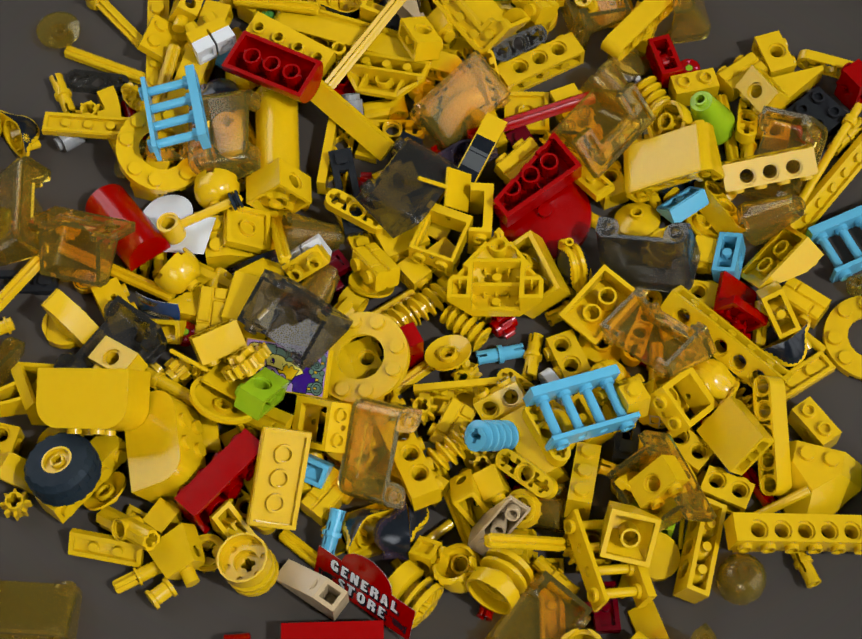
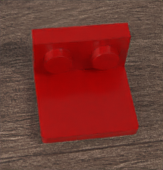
M727 271L721 272L713 310L731 323L744 325L746 333L764 327L768 323V317L755 308L756 291Z

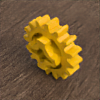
M265 342L259 343L255 347L252 344L242 347L227 359L229 361L228 365L224 366L221 372L228 382L234 381L237 378L241 380L249 378L265 366V359L269 358L272 352Z

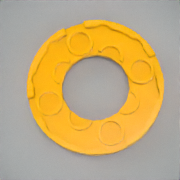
M143 109L133 114L124 122L117 135L115 155L121 172L133 185L150 193L167 194V192L185 190L194 184L196 175L204 170L208 157V149L203 150L200 141L195 142V140L182 143L184 156L177 166L170 169H157L146 163L140 154L139 145L141 139L149 133L146 110ZM175 109L154 113L155 121L185 114ZM190 122L162 130L177 135L192 131V128L196 126Z
M862 295L842 301L830 312L824 325L822 342L827 348L825 351L827 357L838 371L847 377L852 376L862 380V355L852 348L848 339V331L851 325L862 319Z
M356 312L338 319L323 333L316 346L317 348L334 350L328 394L339 402L349 403L353 406L370 405L385 399L384 396L400 386L409 369L410 348L404 333L393 320L375 312ZM368 336L375 338L384 349V359L376 373L364 379H353L342 373L339 367V355L342 348L356 337Z

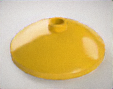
M205 375L198 377L191 384L189 391L190 401L194 408L205 418L224 425H240L254 420V418L233 406L234 399L201 382Z

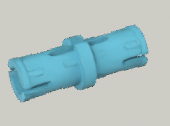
M523 343L503 347L502 345H496V348L477 350L475 353L476 359H478V366L494 362L501 364L505 360L523 358L525 353Z
M330 507L326 528L322 530L324 535L321 547L335 555L338 540L342 537L340 532L346 511Z

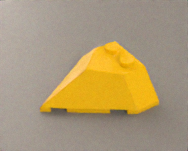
M500 227L495 230L494 236L488 242L485 241L462 264L463 268L456 275L453 274L448 279L447 301L471 316L520 317L543 302L544 279L533 271L531 264L517 247L506 239Z
M799 440L789 441L792 489L789 494L808 486L812 495L783 508L784 513L835 514L844 504L861 491L862 465L848 453ZM777 496L778 500L781 499V498H783V497H785V496Z

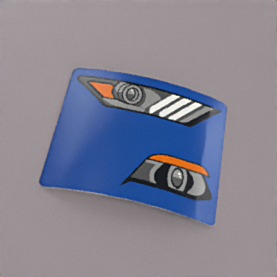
M136 292L140 309L145 314L154 318L180 319L178 304L156 301Z

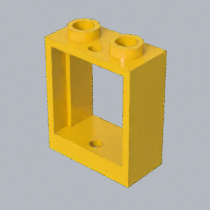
M430 201L409 245V258L418 264L433 266L440 272L447 271L453 273L468 240V228L473 227V216ZM431 222L461 232L450 258L420 247Z
M692 365L674 375L649 394L651 406L673 438L690 429L719 405ZM675 385L695 414L690 419L669 391L672 386Z
M297 395L292 429L312 433L311 449L345 453L352 404ZM321 406L327 407L322 443L316 442Z

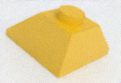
M609 500L602 527L599 557L649 568L662 519L635 506Z

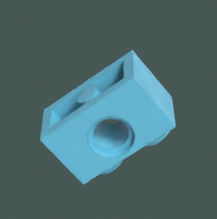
M719 232L711 268L715 282L719 283L720 273L723 271H727L740 280L746 252L743 233Z

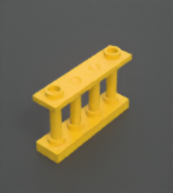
M573 509L563 520L564 531L568 535L587 591V599L591 603L593 612H598L612 598L632 597L636 608L646 607L657 596L647 567L625 562L598 566L593 553L600 552L601 542L590 543L586 530L602 529L604 519L582 521L579 510ZM624 574L626 576L629 587L605 589L601 577Z

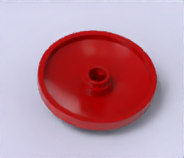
M573 182L510 227L506 228L499 219L501 230L509 242L515 241L530 230L543 238L552 258L555 259L560 239L572 238L574 243H577L579 246L584 243L591 228V205L586 193Z

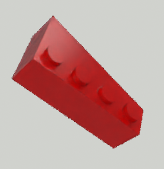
M555 132L548 137L546 143L540 146L531 160L525 163L516 177L512 178L493 200V211L506 228L581 177V163Z
M246 428L241 433L235 434L230 443L223 450L218 451L212 461L205 468H201L195 474L194 479L188 485L181 487L174 497L185 518L192 524H195L196 528L203 534H207L211 529L208 526L210 523L209 516L226 500L235 499L241 492L243 481H250L254 476L260 440Z

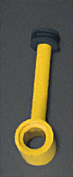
M234 190L235 193H228V199L182 219L173 212L164 213L157 219L156 226L169 244L175 245L182 242L186 237L185 227L231 207L235 211L239 206L243 208V198L238 194L237 190Z

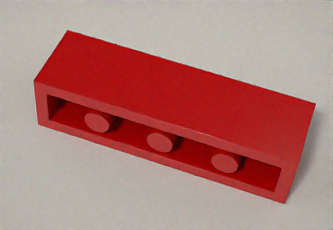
M384 620L281 623V639H384Z

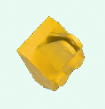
M18 362L11 369L14 382L0 387V418L27 414L31 425L48 426L40 419L36 410L38 368H77V366Z

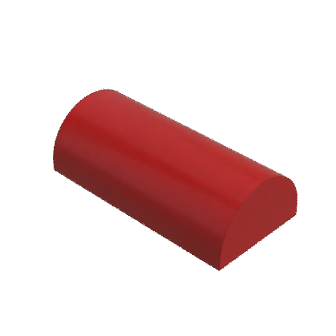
M245 30L221 65L223 70L302 103H307L314 97L323 76L322 61Z
M108 184L97 189L89 197L85 207L87 217L131 272L171 247L169 242L161 235L159 230L122 186Z

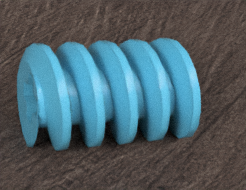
M475 420L467 426L464 440L468 449L473 452L500 451L505 448L512 450L518 443L519 432L514 423L509 420Z

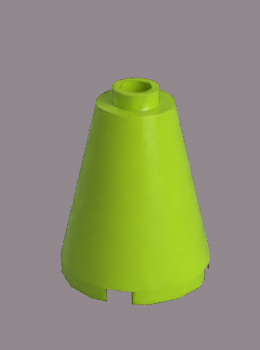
M699 91L695 93L690 100V112L693 121L704 120L713 125L717 145L725 143L731 138L734 127H736L733 113L709 92Z

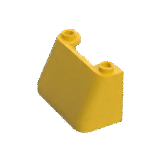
M432 0L472 48L479 53L491 50L531 20L526 12L519 7H513L504 13L494 0Z
M695 120L689 126L643 141H631L623 149L624 189L626 197L636 203L648 202V195L651 197L656 196L657 191L692 180L701 182L704 181L703 178L712 176L713 181L725 178L713 125L704 120Z

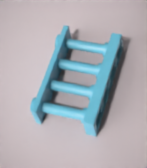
M193 64L184 66L186 76H182L183 79L152 87L148 86L145 77H140L141 87L138 88L141 101H144L150 134L147 145L149 152L155 154L157 161L162 160L160 148L195 140V142L200 141L203 150L212 148L199 78ZM181 88L189 89V93H186V96L152 104L151 96ZM185 105L192 106V110L187 114L155 121L154 113ZM190 122L196 126L192 128V131L158 139L157 131Z
M862 205L809 227L805 234L814 244L821 245L835 267L830 277L831 283L839 280L845 281L853 274L862 271V252L848 232L849 229L855 226L860 227L862 230ZM834 235L840 236L855 260L843 264L828 238Z
M617 364L529 388L523 397L526 407L532 405L540 407L552 433V437L544 446L546 451L555 448L557 451L563 450L572 443L618 430L626 432L635 427L636 421L641 416L639 411L627 415L613 385L615 379L621 373ZM601 387V389H605L617 418L605 420L592 392L594 388ZM580 393V395L584 396L596 424L584 427L570 397L572 394ZM558 398L559 401H562L574 430L562 433L550 407V400Z

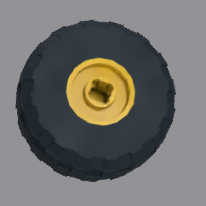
M57 433V435L46 437L45 440L39 442L33 451L30 452L24 466V478L30 490L42 503L56 507L67 506L83 500L87 494L93 491L101 476L102 463L97 451L88 439L79 434Z

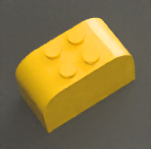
M38 368L36 410L38 416L50 427L67 429V434L116 436V431L135 430L143 424L149 412L151 372L129 368Z
M162 390L150 391L149 412L143 424L135 430L125 431L131 493L153 504L160 497L166 501L169 499L174 501V497L179 489L188 485L194 479L195 474L201 468L206 467V448L202 438L203 425L200 422L197 411Z

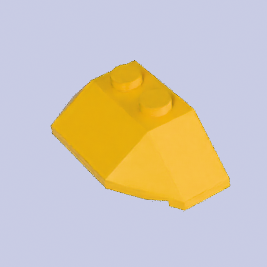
M365 51L346 76L356 93L398 100L425 81L432 62H414L412 58Z
M261 258L234 272L220 317L222 322L231 318L236 319L245 341L247 337L265 339L270 330L284 284V270L280 263Z

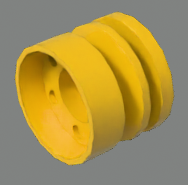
M249 532L237 533L227 538L219 548L217 553L218 570L240 595L247 597L260 596L268 592L276 583L279 575L278 561L266 543L256 534Z
M489 548L485 557L480 562V567H476L468 578L466 588L479 604L497 614L506 615L510 614L518 602L520 594L525 592L527 586L533 580L534 574L528 563L511 550L506 548Z
M407 560L394 571L388 580L391 585L392 595L416 611L412 625L413 629L434 610L443 594L444 586L440 585V583L434 584V578L427 577L421 581L424 570L413 561Z

